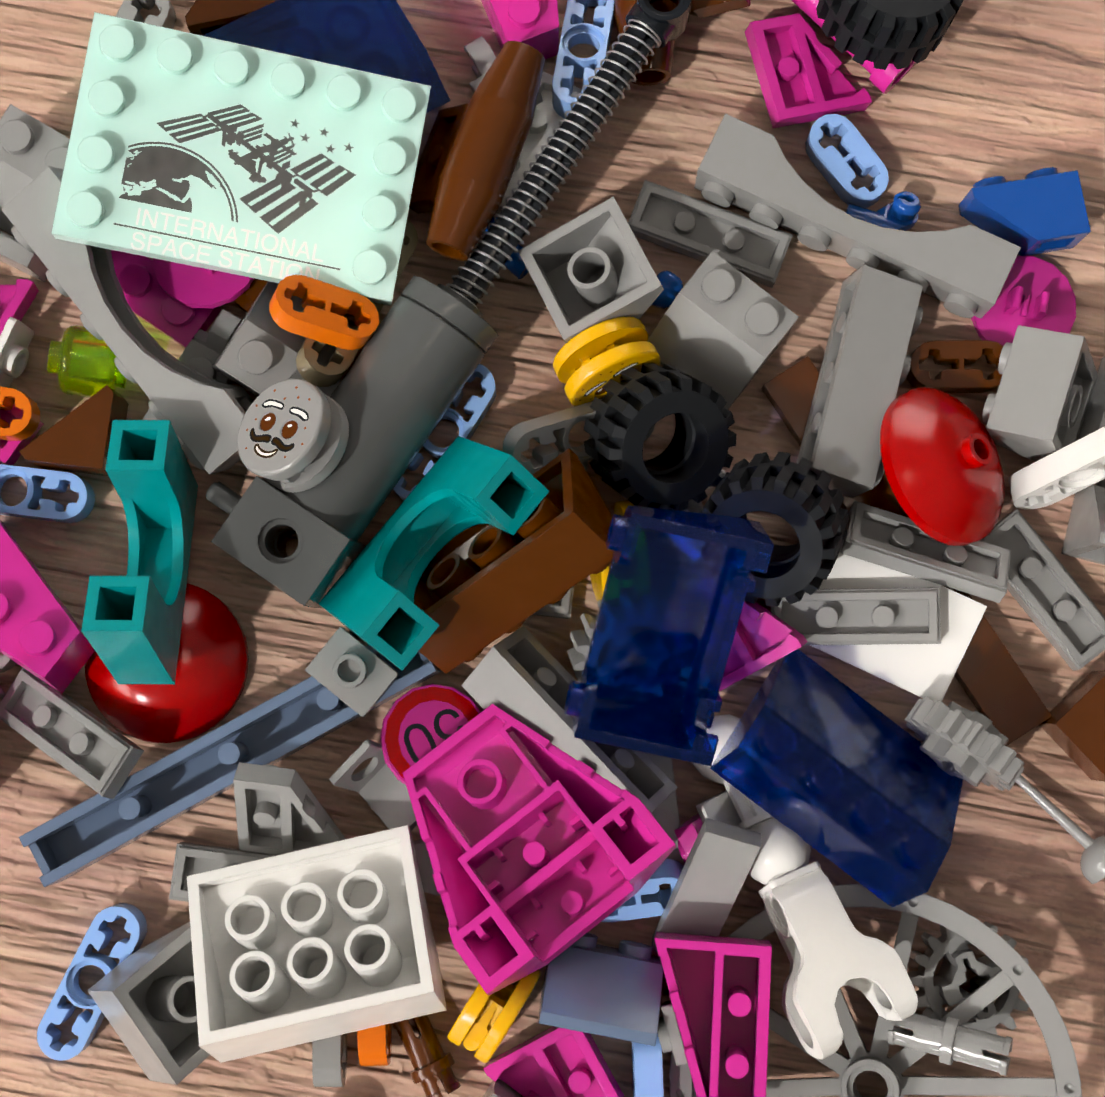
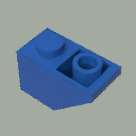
M1043 168L1027 174L1025 179L1006 182L1003 176L986 178L976 182L958 205L960 215L978 228L1020 246L1021 249L1018 253L1020 256L1074 248L1091 232L1078 170L1058 173L1057 168Z

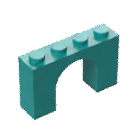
M113 420L105 470L125 510L128 528L127 575L89 576L81 631L118 684H175L198 484L170 420Z
M458 436L318 604L403 671L440 626L414 604V594L418 581L434 556L456 535L474 525L489 524L514 535L549 493V490L511 454Z

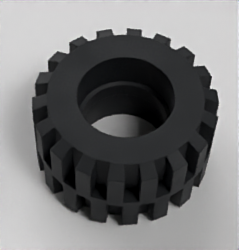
M819 0L816 10L818 18L825 20L822 25L826 37H835L837 39L834 47L842 54L848 50L854 54L853 61L862 65L865 60L874 62V68L886 70L889 63H893L896 69L907 68L911 60L917 64L928 57L930 51L934 52L963 0Z
M655 363L642 364L641 372L633 367L622 371V381L618 383L610 379L603 386L607 391L602 400L597 397L594 398L590 408L596 411L594 419L585 420L584 431L592 436L591 439L584 441L585 453L593 458L589 464L594 472L602 477V481L643 510H646L648 507L655 513L663 512L666 514L669 507L676 512L688 509V501L691 499L700 503L708 497L705 490L710 485L715 488L722 480V477L718 476L723 467L730 468L734 458L728 454L729 447L736 446L737 434L728 429L735 423L732 412L724 408L727 402L721 394L712 390L711 386L667 364H663L660 367ZM675 414V433L668 447L655 458L643 461V445L650 429L660 419Z
M767 452L755 454L750 463L746 459L736 463L730 473L727 472L703 506L699 515L702 519L696 526V538L703 540L697 548L700 558L710 559L711 561L706 569L713 579L721 576L726 581L722 587L730 594H733L735 589L745 593L744 601L755 604L757 598H764L766 606H779L783 597H785L789 604L801 601L805 592L812 595L820 588L823 579L827 580L847 535V531L844 529L849 521L848 509L840 508L844 500L840 488L830 490L828 485L832 477L824 470L818 475L811 471L812 461L802 457L799 464L790 462L791 453L778 452L774 460H770ZM765 511L782 517L795 530L799 543L781 546L765 541L750 526L747 513Z

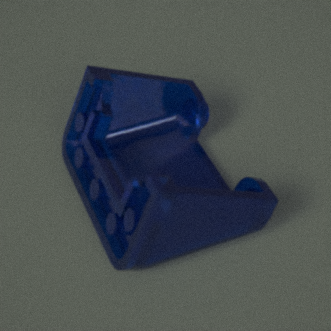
M632 505L627 506L624 516L613 515L608 531L606 549L613 550L614 553L580 682L571 680L565 701L564 714L573 716L574 738L712 766L719 739L717 735L707 733V729H710L712 726L714 712L720 713L722 699L719 689L746 593H754L756 580L751 570L766 573L774 547L773 542L760 522L734 516Z

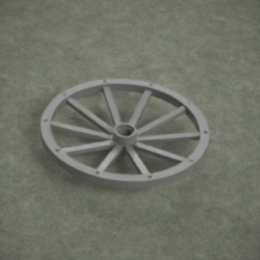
M844 884L833 886L844 908L875 907L902 912L894 949L900 956L906 971L919 916L944 926L984 952L1002 970L939 1020L946 1022L947 1017L950 1016L960 1019L962 1026L1015 985L1030 1007L1041 1029L1050 1055L1054 1077L903 1076L902 1073L927 1053L903 1047L891 1058L887 1057L890 1046L888 1044V1030H893L894 1026L890 1025V1020H886L879 1015L871 1050L867 1051L840 988L836 997L835 1008L844 1034L843 1041L850 1058L848 1059L838 1051L823 1060L815 1058L839 1074V1077L767 1079L766 1097H863L856 1088L855 1079L864 1071L877 1072L885 1079L888 1092L884 1097H904V1095L1082 1097L1076 1055L1067 1028L1053 999L1035 972L1001 936L974 916L950 903L924 893L879 884ZM765 909L750 918L729 937L763 940L766 936L773 933L775 929ZM770 1007L769 1029L806 1052L789 1020ZM672 1051L669 1071L670 1097H697L688 1063L676 1066Z

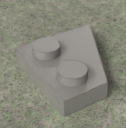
M238 763L233 783L239 851L280 855L346 839L295 769L280 768L269 764Z

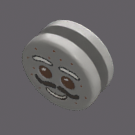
M302 379L280 381L264 390L246 411L238 432L237 445L240 459L249 471L263 477L267 482L282 491L294 493L311 489L324 481L341 461L349 438L348 418L343 408L335 400L324 394L310 382Z

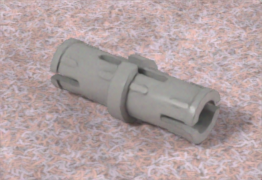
M916 1013L902 1021L890 1020V1025L894 1027L893 1030H888V1044H896L939 1056V1062L952 1065L955 1060L1000 1073V1075H1007L1011 1059L1008 1056L1009 1052H1012L1013 1046L1012 1037H1003L961 1026L960 1019L950 1016L947 1017L946 1022Z

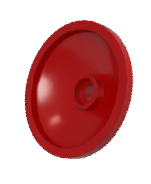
M920 387L897 397L889 405L883 417L880 431V450L887 480L900 506L917 527L941 543L952 546H964L985 538L994 529L1000 517L1004 502L1005 482L997 448L984 424L963 402L938 389Z
M187 583L175 684H118L96 651L88 659L84 667L90 695L99 711L112 725L125 734L143 741L173 743L189 740L206 733L218 725L230 713L244 689L248 673L249 656L243 629L230 608L209 591Z

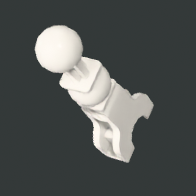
M730 714L712 716L700 723L691 736L690 752L693 766L704 778L718 784H724L742 821L737 827L761 833V849L749 871V875L754 880L765 885L758 893L764 901L769 919L790 962L789 975L783 985L782 1007L806 1052L812 1057L823 1060L833 1055L841 1046L844 1034L837 1016L835 1001L838 990L842 986H850L860 990L873 1005L877 1014L886 1020L902 1021L912 1016L916 1012L918 998L896 950L877 938L865 936L855 929L834 887L821 870L819 861L809 864L811 848L808 835L797 821L785 816L792 809L789 802L772 808L753 770L758 762L759 755L756 732L745 720Z

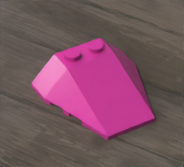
M491 704L403 772L422 841L426 844L434 874L432 876L437 892L441 895L450 926L448 930L452 944L489 996L549 964L633 897L677 847L639 798L603 778L593 768L580 760L577 761L554 746L548 739L494 704Z

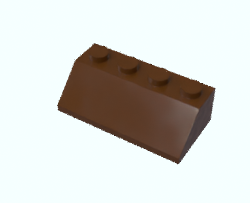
M570 448L533 474L549 490V493L514 535L489 524L474 525L451 539L434 556L422 573L415 589L414 604L440 626L419 652L445 674L463 662L474 660L487 645L505 633L509 634L516 631L528 617L547 604H554L560 601L570 588L589 575L598 574L605 570L612 560L619 555L615 520L578 456Z

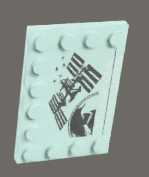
M94 12L51 234L55 239L279 283L287 276L303 275L359 293L367 297L371 302L391 306L431 86Z

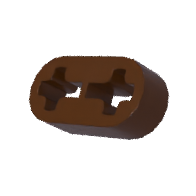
M989 340L925 342L911 353V365L906 378L913 388L929 387L945 393L989 392L998 387L1001 381L1002 374H999L998 364L1003 346L998 342ZM928 355H932L935 364L952 365V369L942 370L933 380L930 379L929 371L920 370L919 364H922L928 358ZM982 355H986L987 363L995 364L997 370L992 372L987 379H983L982 370L964 369V365L974 364Z

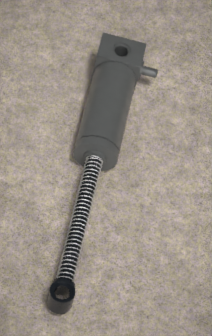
M637 0L625 18L627 25L623 28L624 33L617 36L618 42H613L612 50L606 52L607 59L600 61L601 67L595 68V76L588 78L589 85H583V93L576 96L577 102L570 104L571 110L564 113L566 119L559 120L560 127L553 129L554 136L547 138L548 145L541 146L542 154L535 155L536 162L529 164L530 171H524V180L517 181L518 188L511 190L513 196L506 197L505 201L507 204L499 207L501 213L493 216L495 222L489 223L488 232L484 231L483 239L478 241L480 243H477V248L473 250L474 252L471 253L468 261H464L465 265L458 267L459 274L452 275L453 283H448L446 286L438 283L436 286L415 275L412 277L401 293V296L396 300L330 396L343 408L349 423L347 447L335 470L317 486L294 493L282 491L258 476L255 477L242 497L220 481L214 482L206 492V499L229 514V516L211 542L303 606L324 609L318 603L366 547L358 539L499 336L481 318L483 314L476 305L478 303L483 304L480 299L483 295H488L487 289L489 286L494 287L492 282L495 278H500L498 274L500 270H506L504 265L507 260L512 261L510 256L513 252H518L516 248L518 244H524L522 238L525 235H530L529 228L531 226L536 227L534 221L536 218H542L540 214L542 209L547 210V202L554 201L552 195L554 192H560L558 186L560 183H566L564 180L565 176L572 175L571 167L578 166L576 160L583 158L582 151L584 149L589 150V141H595L593 135L596 132H601V124H607L605 118L607 115H613L611 109L619 106L618 99L625 98L624 90L631 89L629 85L631 81L636 82L635 74L642 73L641 66L642 64H648L647 57L654 55L653 48H664L668 41L678 38L685 31L689 22L692 0H671L677 7L668 12L655 10L651 6V3L655 0ZM297 533L298 546L296 551L288 556L286 553L287 540L292 534Z

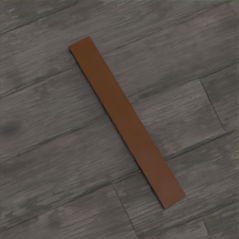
M808 356L765 383L761 388L800 447L819 377L818 370ZM885 471L882 479L873 489L853 498L843 495L844 500L841 508L848 509V512L853 502L857 501L908 517L897 501ZM949 588L957 593H960L972 599V597L968 593ZM983 615L954 676L979 713L993 721L992 725L1001 734L1009 738L1006 744L1008 746L1052 717V715Z

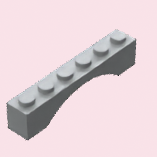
M726 113L697 171L694 188L700 190L702 196L712 204L720 207L732 205L750 213L749 217L752 220L772 229L781 227L798 235V240L813 250L826 251L829 249L846 257V262L857 270L861 266L867 265L922 285L921 296L927 294L944 302L943 306L949 312L964 318L976 316L981 319L995 305L1021 249L1020 246L973 225L945 231L910 232L883 228L854 218L828 203L802 180L785 158L774 135Z
M48 166L1 209L14 225L11 228L13 236L21 246L39 257L48 269L45 274L51 285L62 295L72 299L82 312L80 320L84 327L97 339L104 340L116 355L114 363L120 373L130 382L138 384L150 399L148 406L153 415L158 420L171 421L175 432L184 442L182 449L190 462L197 468L206 470L209 475L229 470L241 460L237 445L238 432L242 419L252 404L253 399L241 386L220 382L190 369L158 344L144 329L127 303L115 273L110 249L55 239L51 233L64 169Z

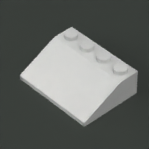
M408 825L187 876L199 1047L220 1063L447 1010L437 948L411 830Z

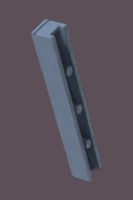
M367 645L366 647L398 672V677L371 710L442 671L419 651L402 671L370 645ZM311 676L127 777L114 799L96 794L25 833L19 839L23 847L29 846L43 874L39 877L43 886L47 887L60 883L234 787L233 779L239 762L274 765L359 718L360 715Z

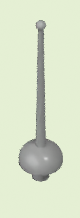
M1020 775L1016 783L1085 848L1080 860V867L1084 877L1091 884H1095L1105 878V835L1093 840Z

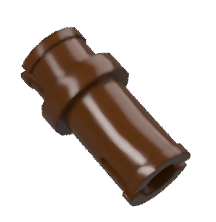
M424 1015L413 1018L419 1032L418 1037L415 1036L408 1019L394 1022L393 1027L397 1030L414 1068L410 1072L414 1084L421 1083L426 1097H443L437 1085L438 1079L441 1080L445 1092L448 1094L458 1089L461 1085L456 1080L451 1069L455 1061L450 1052L444 1053L428 1016Z

